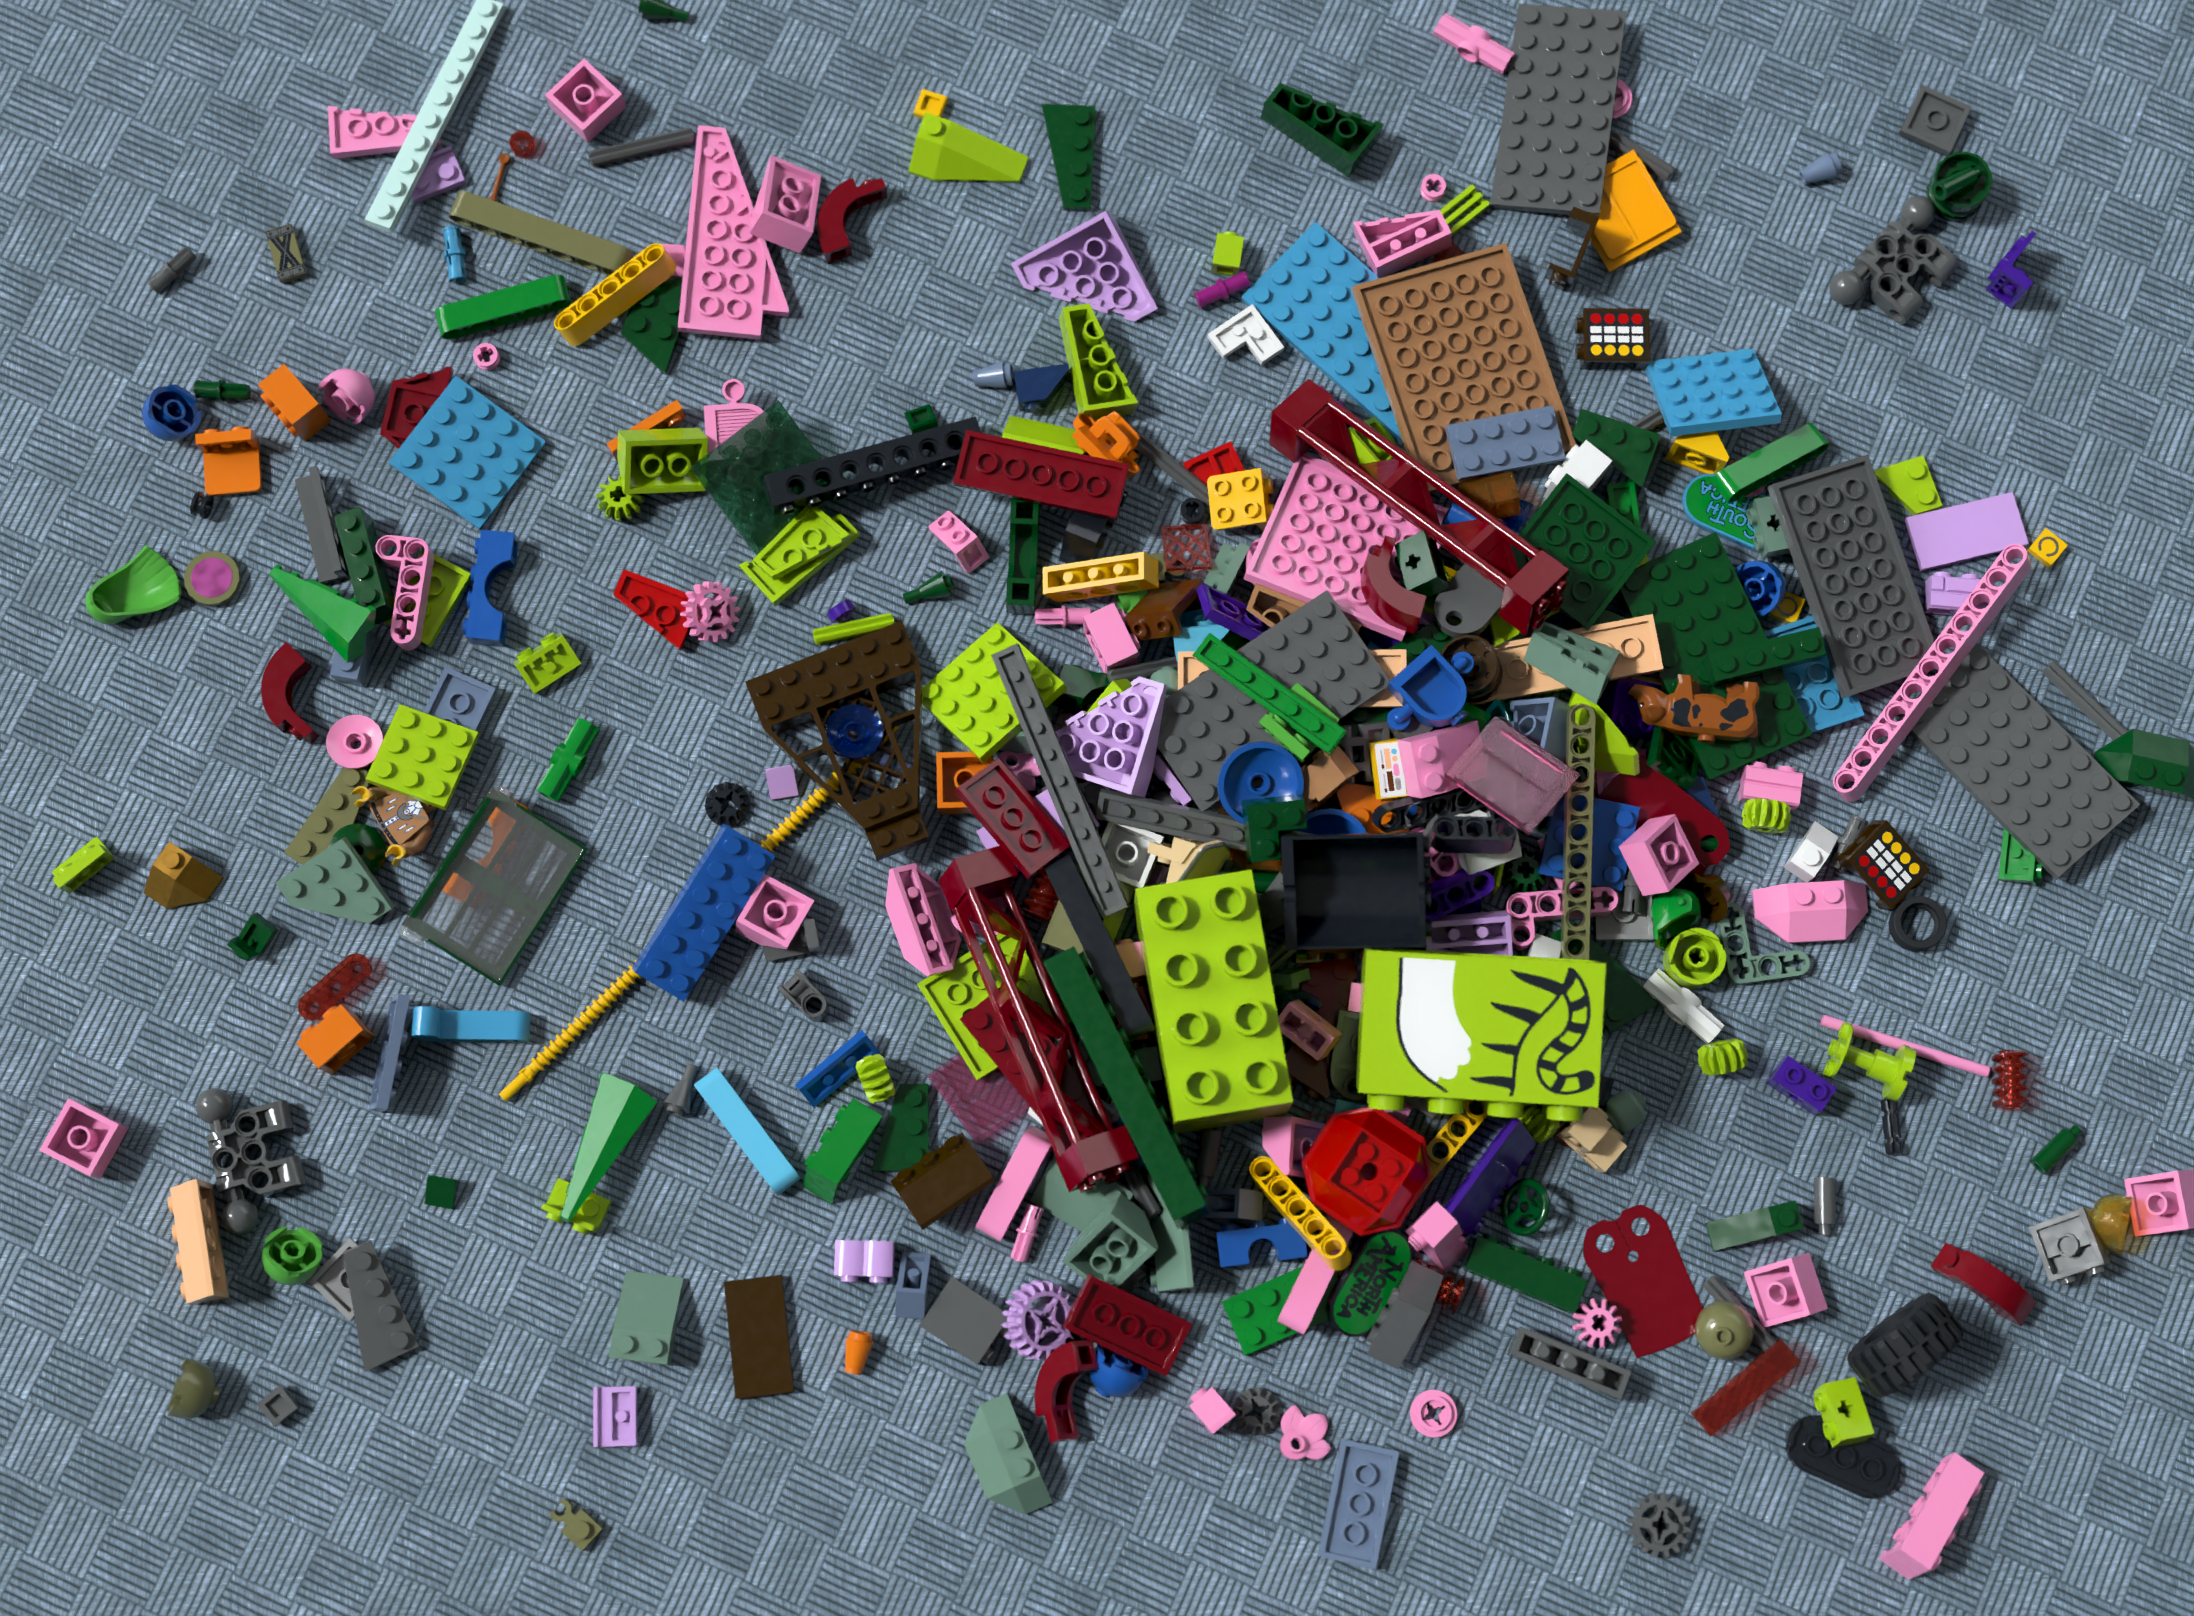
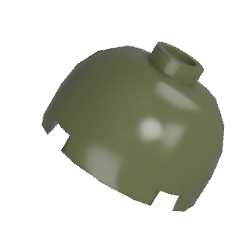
M1718 1300L1708 1304L1699 1313L1695 1323V1336L1700 1347L1709 1356L1718 1360H1731L1741 1356L1750 1347L1754 1337V1323L1749 1312L1742 1305Z
M185 1358L180 1370H183V1374L176 1379L171 1395L168 1415L182 1419H191L205 1413L209 1404H216L220 1388L215 1387L216 1377L209 1366L200 1361Z

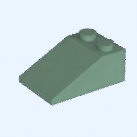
M626 1271L613 1326L609 1358L671 1366L684 1278Z

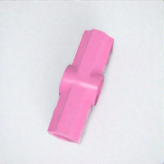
M1447 13L1441 17L1433 33L1437 38L1456 48L1458 54L1465 60L1473 63L1478 61L1501 75L1506 72L1511 58L1515 55L1514 52L1491 40V36L1483 28L1475 25L1469 27Z

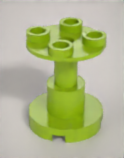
M1843 1021L1838 1032L1839 1039H1832L1829 1045L1827 1055L1832 1057L1828 1059L1823 1075L1830 1078L1834 1077L1842 1062L1845 1061L1867 1070L1866 1076L1883 1082V1098L1896 1102L1908 1083L1905 1079L1908 1072H1912L1914 1067L1916 1050L1903 1044L1895 1056L1878 1049L1872 1054L1849 1045L1852 1038L1853 1025Z

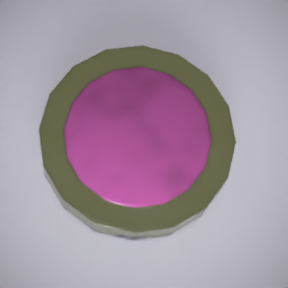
M218 551L204 552L194 557L187 565L184 574V585L189 595L199 604L209 607L230 602L239 592L242 583L237 563L227 554Z

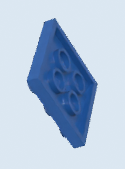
M1558 790L1554 814L1549 816L1537 872L1557 878L1563 877L1565 791ZM1583 795L1575 796L1571 802L1572 808L1576 811L1582 810L1586 806L1585 797ZM1593 797L1591 885L1610 887L1611 889L1622 891L1627 863L1619 846L1635 832L1640 807ZM1576 824L1571 828L1573 839H1580L1585 835L1584 825ZM1574 853L1570 857V865L1572 867L1578 868L1584 864L1585 858L1583 853Z

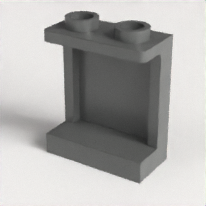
M954 1277L950 1278L919 1325L977 1365L981 1361L988 1362L996 1350L992 1344L998 1336L1003 1339L1004 1335L1008 1332V1328H1004L1001 1325L1007 1322V1316L1002 1314L1004 1311Z

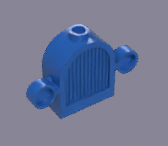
M1430 645L1389 681L1388 690L1403 707L1394 708L1388 713V727L1394 732L1405 731L1410 724L1411 715L1417 721L1429 727H1443L1452 724L1454 727L1457 726L1467 716L1462 711L1467 694L1466 685L1462 677L1472 672L1474 666L1473 657L1467 652H1458L1452 657L1449 664Z

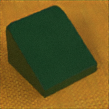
M930 404L904 413L911 434L939 427Z
M428 1175L425 1205L454 1210L460 1181Z

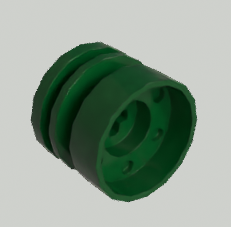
M1955 152L1946 156L1937 165L1926 189V197L1931 199L1935 205L1936 215L1948 221H1962L1972 217L1980 209L1992 185L1991 170L1980 156L1970 152ZM1966 167L1979 168L1981 170L1982 176L1978 178L1976 185L1943 201H1939L1934 197L1932 193L1933 183Z

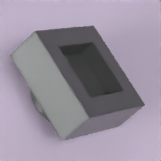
M279 1385L257 1403L274 1427H278L300 1409L283 1385Z

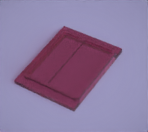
M1495 716L1475 740L1468 745V748L1447 770L1444 776L1530 835L1579 778L1580 774Z
M957 1053L927 1075L950 1107V1111L956 1115L977 1146L1030 1108L999 1069L977 1082L960 1053Z

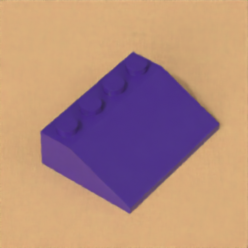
M1518 1118L1511 1119L1502 1127L1444 1206V1209L1459 1223L1464 1238L1469 1236L1470 1233L1474 1236L1478 1233L1485 1223L1481 1219L1487 1210L1491 1213L1501 1201V1198L1498 1196L1504 1187L1509 1189L1519 1176L1515 1171L1520 1164L1526 1166L1535 1154L1531 1149L1536 1142Z

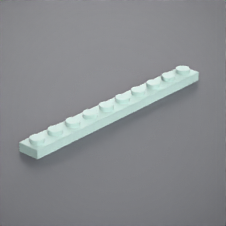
M476 0L365 218L367 225L389 233L393 232L505 11L503 3L494 0Z

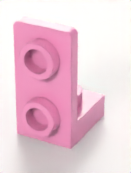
M947 511L929 525L930 531L953 552L960 566L967 574H970L990 558L978 536L951 511Z

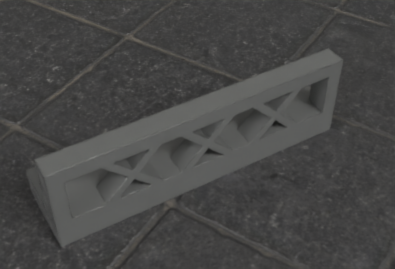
M317 466L309 468L310 476L295 479L319 582L326 585L348 579L349 575L325 476Z

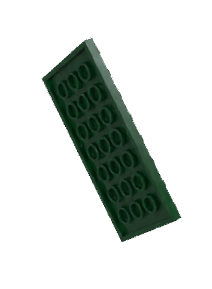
M1717 532L1648 561L1634 570L1619 590V593L1631 618L1653 614L1663 664V671L1657 672L1667 695L1674 693L1678 685V674L1691 675L1694 681H1699L1701 694H1716L1725 699L1727 696L1726 684L1743 685L1744 682H1755L1759 686V698L1755 704L1758 735L1755 738L1748 737L1740 741L1715 739V743L1698 742V737L1687 736L1708 781L1812 735L1782 669L1710 687L1703 661L1708 654L1767 640Z

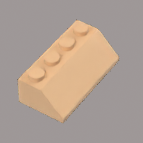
M194 1179L170 1188L171 1196H168L169 1211L174 1213L175 1225H172V1235L174 1241L178 1242L179 1253L176 1254V1263L178 1269L182 1270L184 1282L180 1284L182 1298L186 1299L187 1304L193 1305L229 1298L212 1183Z

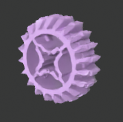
M1034 1280L1030 1284L1024 1283L1021 1285V1290L1013 1291L1014 1300L1009 1299L1005 1301L1010 1308L1009 1311L1002 1312L1004 1316H1007V1322L1001 1325L1009 1330L1004 1337L1012 1340L1009 1346L1012 1349H1018L1017 1353L1019 1355L1027 1356L1032 1360H1046L1055 1349L1066 1344L1065 1340L1071 1341L1074 1339L1070 1331L1063 1327L1074 1303L1068 1301L1070 1294L1062 1291V1287L1052 1284L1050 1281L1040 1282ZM1042 1297L1041 1301L1037 1302L1034 1308H1029L1033 1301ZM1046 1332H1051L1044 1341L1038 1343L1039 1339L1043 1338Z

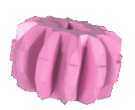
M1594 1298L1589 1299L1590 1309L1587 1305L1581 1303L1579 1309L1583 1315L1580 1313L1573 1314V1318L1581 1322L1580 1324L1573 1325L1572 1329H1582L1583 1332L1577 1337L1579 1341L1584 1340L1587 1336L1589 1337L1587 1347H1593L1597 1340L1599 1348H1605V1339L1611 1344L1616 1341L1611 1332L1621 1333L1622 1329L1614 1326V1323L1621 1322L1622 1317H1612L1617 1307L1612 1306L1606 1310L1607 1300L1602 1299L1599 1306H1597ZM1593 1316L1595 1319L1602 1318L1603 1321L1600 1323L1601 1331L1600 1328H1592L1594 1324Z

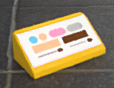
M1397 738L1369 743L1377 800L1408 796L1397 742L1399 739Z

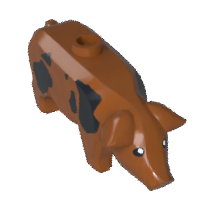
M1678 674V685L1672 694L1666 695L1657 688L1635 684L1627 693L1636 700L1641 713V719L1646 724L1661 727L1678 735L1698 737V742L1715 743V739L1740 741L1748 737L1755 738L1758 735L1755 704L1759 698V686L1755 682H1744L1743 685L1726 684L1727 696L1725 699L1716 694H1701L1699 681H1694L1691 675Z

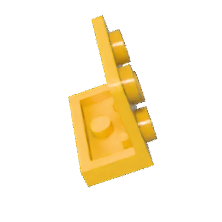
M1261 468L1210 476L1208 478L1207 486L1211 525L1214 530L1220 531L1257 524L1264 531L1275 507L1274 504H1270L1269 494H1273L1271 477H1267Z

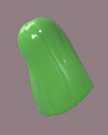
M145 545L129 563L103 577L90 588L85 598L86 609L96 621L113 625L134 616L160 611L174 604L180 599L182 594L181 583L176 571L162 555Z

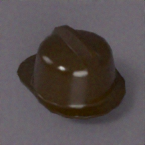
M1690 871L1674 886V888L1694 892L1699 899L1701 916L1714 922L1725 918L1728 912V903L1734 895L1721 877L1712 874L1700 876Z

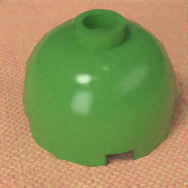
M281 1227L271 1232L265 1240L262 1253L264 1270L272 1280L288 1286L300 1285L311 1279L317 1272L322 1258V1244L314 1233L305 1228L297 1227V1230H287L288 1227Z

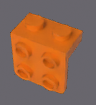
M237 426L233 427L231 431L208 429L204 433L195 434L196 446L203 452L205 492L207 494L222 496L253 493L261 490L259 438L252 429Z

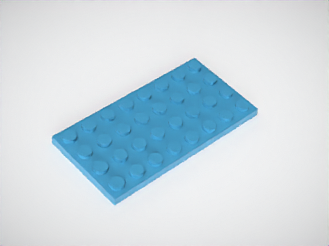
M1315 221L1241 296V301L1248 307L1253 304L1270 327L1370 416L1375 417L1389 433L1403 444L1351 291L1354 285L1376 280L1377 277L1375 273Z

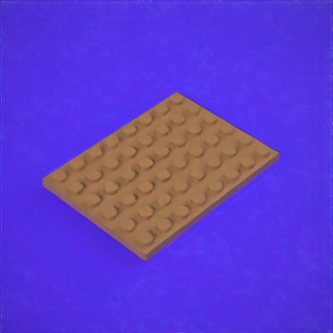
M1507 243L1354 285L1351 288L1406 452L1448 484L1456 486L1486 477L1481 476L1457 481L1445 427L1450 424L1553 405L1564 453L1569 452L1576 445ZM1427 482L1430 493L1439 491Z

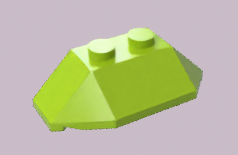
M1573 691L1568 704L1569 707L1581 703L1589 705L1595 712L1594 769L1628 775L1639 774L1638 752L1627 742L1625 736L1597 704ZM1584 708L1576 710L1574 721L1578 725L1586 723L1589 717L1588 712ZM1579 737L1573 742V745L1578 749V753L1586 751L1588 743L1585 738Z

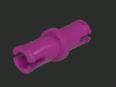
M1242 271L1223 281L1222 279L1216 280V284L1194 292V296L1201 309L1220 299L1225 301L1229 299V295L1249 288L1251 285L1245 271Z

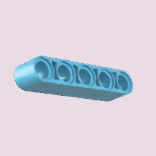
M717 1067L694 1084L698 1092L777 1196L801 1179Z

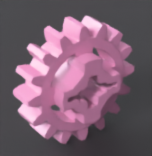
M705 581L703 585H693L695 592L687 591L685 594L689 600L681 601V605L686 607V611L681 612L680 616L687 618L683 627H691L689 635L698 636L699 641L717 642L718 639H726V632L735 631L731 625L732 622H739L740 620L734 616L735 612L740 611V607H734L733 604L738 599L737 596H729L731 588H722V583L720 582L712 583V581ZM708 593L714 594L713 596H709V598L704 597V595ZM712 625L717 627L713 630H707V627H712Z

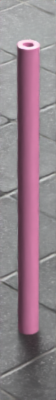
M1823 1015L1820 1026L1839 1031L1843 1020ZM1852 1024V1036L1897 1050L1901 1045L1905 1044L1916 1050V1056L1983 1077H1987L1990 1072L1989 1066Z

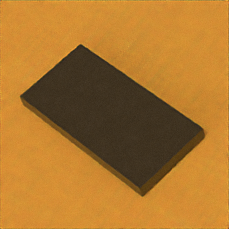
M774 1275L724 1282L735 1399L795 1392L783 1276Z

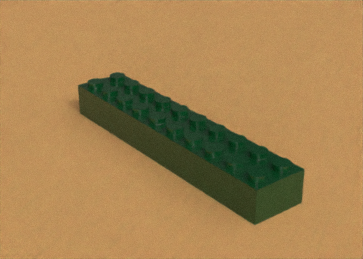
M1073 946L1043 961L1177 1229L1209 1214L1207 1205L1211 1204L1202 1183L1195 1184L1194 1179L1197 1178L1190 1159L1188 1157L1182 1159L1180 1153L1184 1152L1183 1146L1175 1131L1169 1133L1167 1127L1171 1126L1162 1105L1155 1106L1154 1102L1158 1100L1149 1079L1142 1080L1141 1076L1145 1075L1136 1054L1129 1055L1128 1051L1132 1049L1123 1028L1116 1029L1115 1025L1119 1024L1110 1003L1103 1004L1102 1000L1106 999V996L1097 977L1090 978L1089 975L1093 974V971L1084 952L1078 954Z

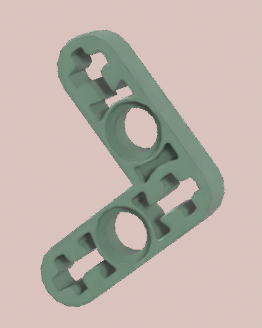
M1728 903L1730 912L1736 913L1737 916L1732 920L1733 929L1739 927L1740 931L1733 930L1725 933V929L1730 928L1729 919H1723L1716 923L1720 943L1726 953L1725 973L1731 983L1746 985L1796 978L1808 971L1810 967L1809 957L1800 950L1751 956L1743 910L1736 903ZM1736 936L1742 941L1740 951H1732L1728 948L1727 940L1729 937ZM1744 954L1745 958H1741L1739 963L1741 969H1746L1747 973L1740 979L1738 974H1733V970L1737 968V960L1730 961V957H1738ZM1793 957H1796L1797 961H1802L1803 965L1798 968V971H1796L1795 967L1791 966L1783 969L1785 974L1781 973L1782 964L1791 962ZM1769 960L1774 963L1775 972L1773 975L1763 974L1760 969L1762 961Z

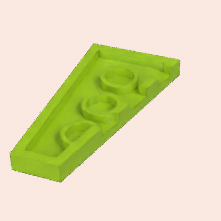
M841 513L831 519L850 534L852 539L775 581L756 566L753 561L749 563L746 561L740 564V569L776 607L860 536L858 531Z

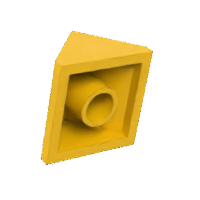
M1717 431L1681 435L1675 439L1665 457V460L1703 474H1717L1725 467L1729 459Z

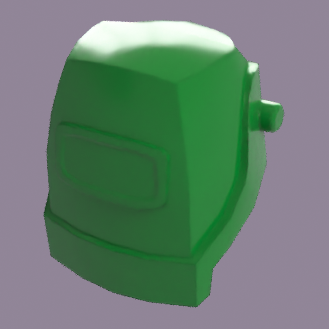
M1673 887L1669 892L1654 895L1653 905L1651 906V919L1654 925L1655 945L1658 949L1665 951L1669 941L1681 932L1691 928L1700 920V903L1694 892Z

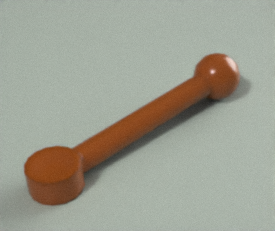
M506 153L499 156L501 164L492 195L488 197V199L498 202L497 194L505 166L510 163V157Z

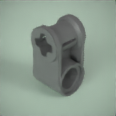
M797 968L794 971L795 974L783 986L779 985L777 989L809 1020L814 1022L822 1021L829 1014V1004L824 996L814 987V984ZM821 1001L822 1009L818 1013H810L808 1007L811 1002Z

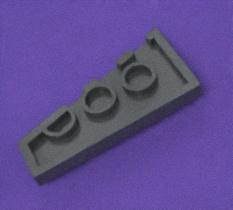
M371 1240L343 1252L364 1371L366 1372L419 1347V1343Z

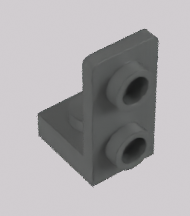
M815 919L803 920L804 925L800 926L787 950L763 946L765 960L770 962L822 951Z

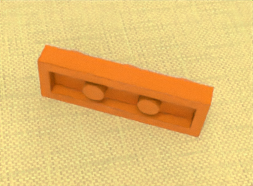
M675 400L628 430L673 429L682 423V419L686 415L678 400ZM617 436L606 443L615 460H618Z

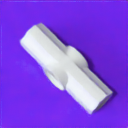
M1657 969L1642 986L1645 991L1665 1007L1664 1011L1678 1024L1688 1027L1706 1044H1709L1724 1027L1720 1020L1702 1006L1701 1000L1693 992L1685 987L1681 988L1660 969Z

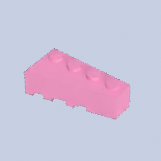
M1955 1452L1944 1457L1923 1488V1492L1927 1494L1926 1497L1921 1496L1913 1504L1908 1512L1912 1517L1911 1520H1907L1901 1528L1897 1529L1892 1537L1897 1542L1891 1550H1884L1879 1560L1908 1580L1927 1571H1934L1941 1562L1942 1556L1939 1554L1944 1546L1947 1547L1955 1536L1953 1529L1956 1523L1961 1522L1968 1513L1969 1508L1966 1506L1970 1498H1974L1982 1487L1980 1480L1984 1472Z

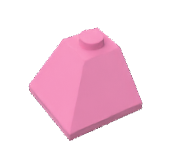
M1264 1117L1262 1147L1284 1175L1305 1179L1301 1161L1325 1124L1296 1117Z

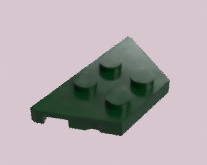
M683 276L665 280L632 305L621 332L622 337L630 345L634 346L642 356L653 363L664 375H667L681 334L678 331V319Z
M1654 725L1647 765L1683 789H1689L1695 785L1699 761L1687 736L1678 735Z

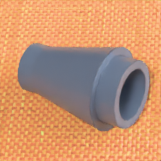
M1826 152L1811 164L1799 170V175L1804 185L1837 178V174L1842 173L1841 163L1835 152L1831 154Z
M1002 361L979 370H973L975 387L1008 388V385H1014L1012 364Z

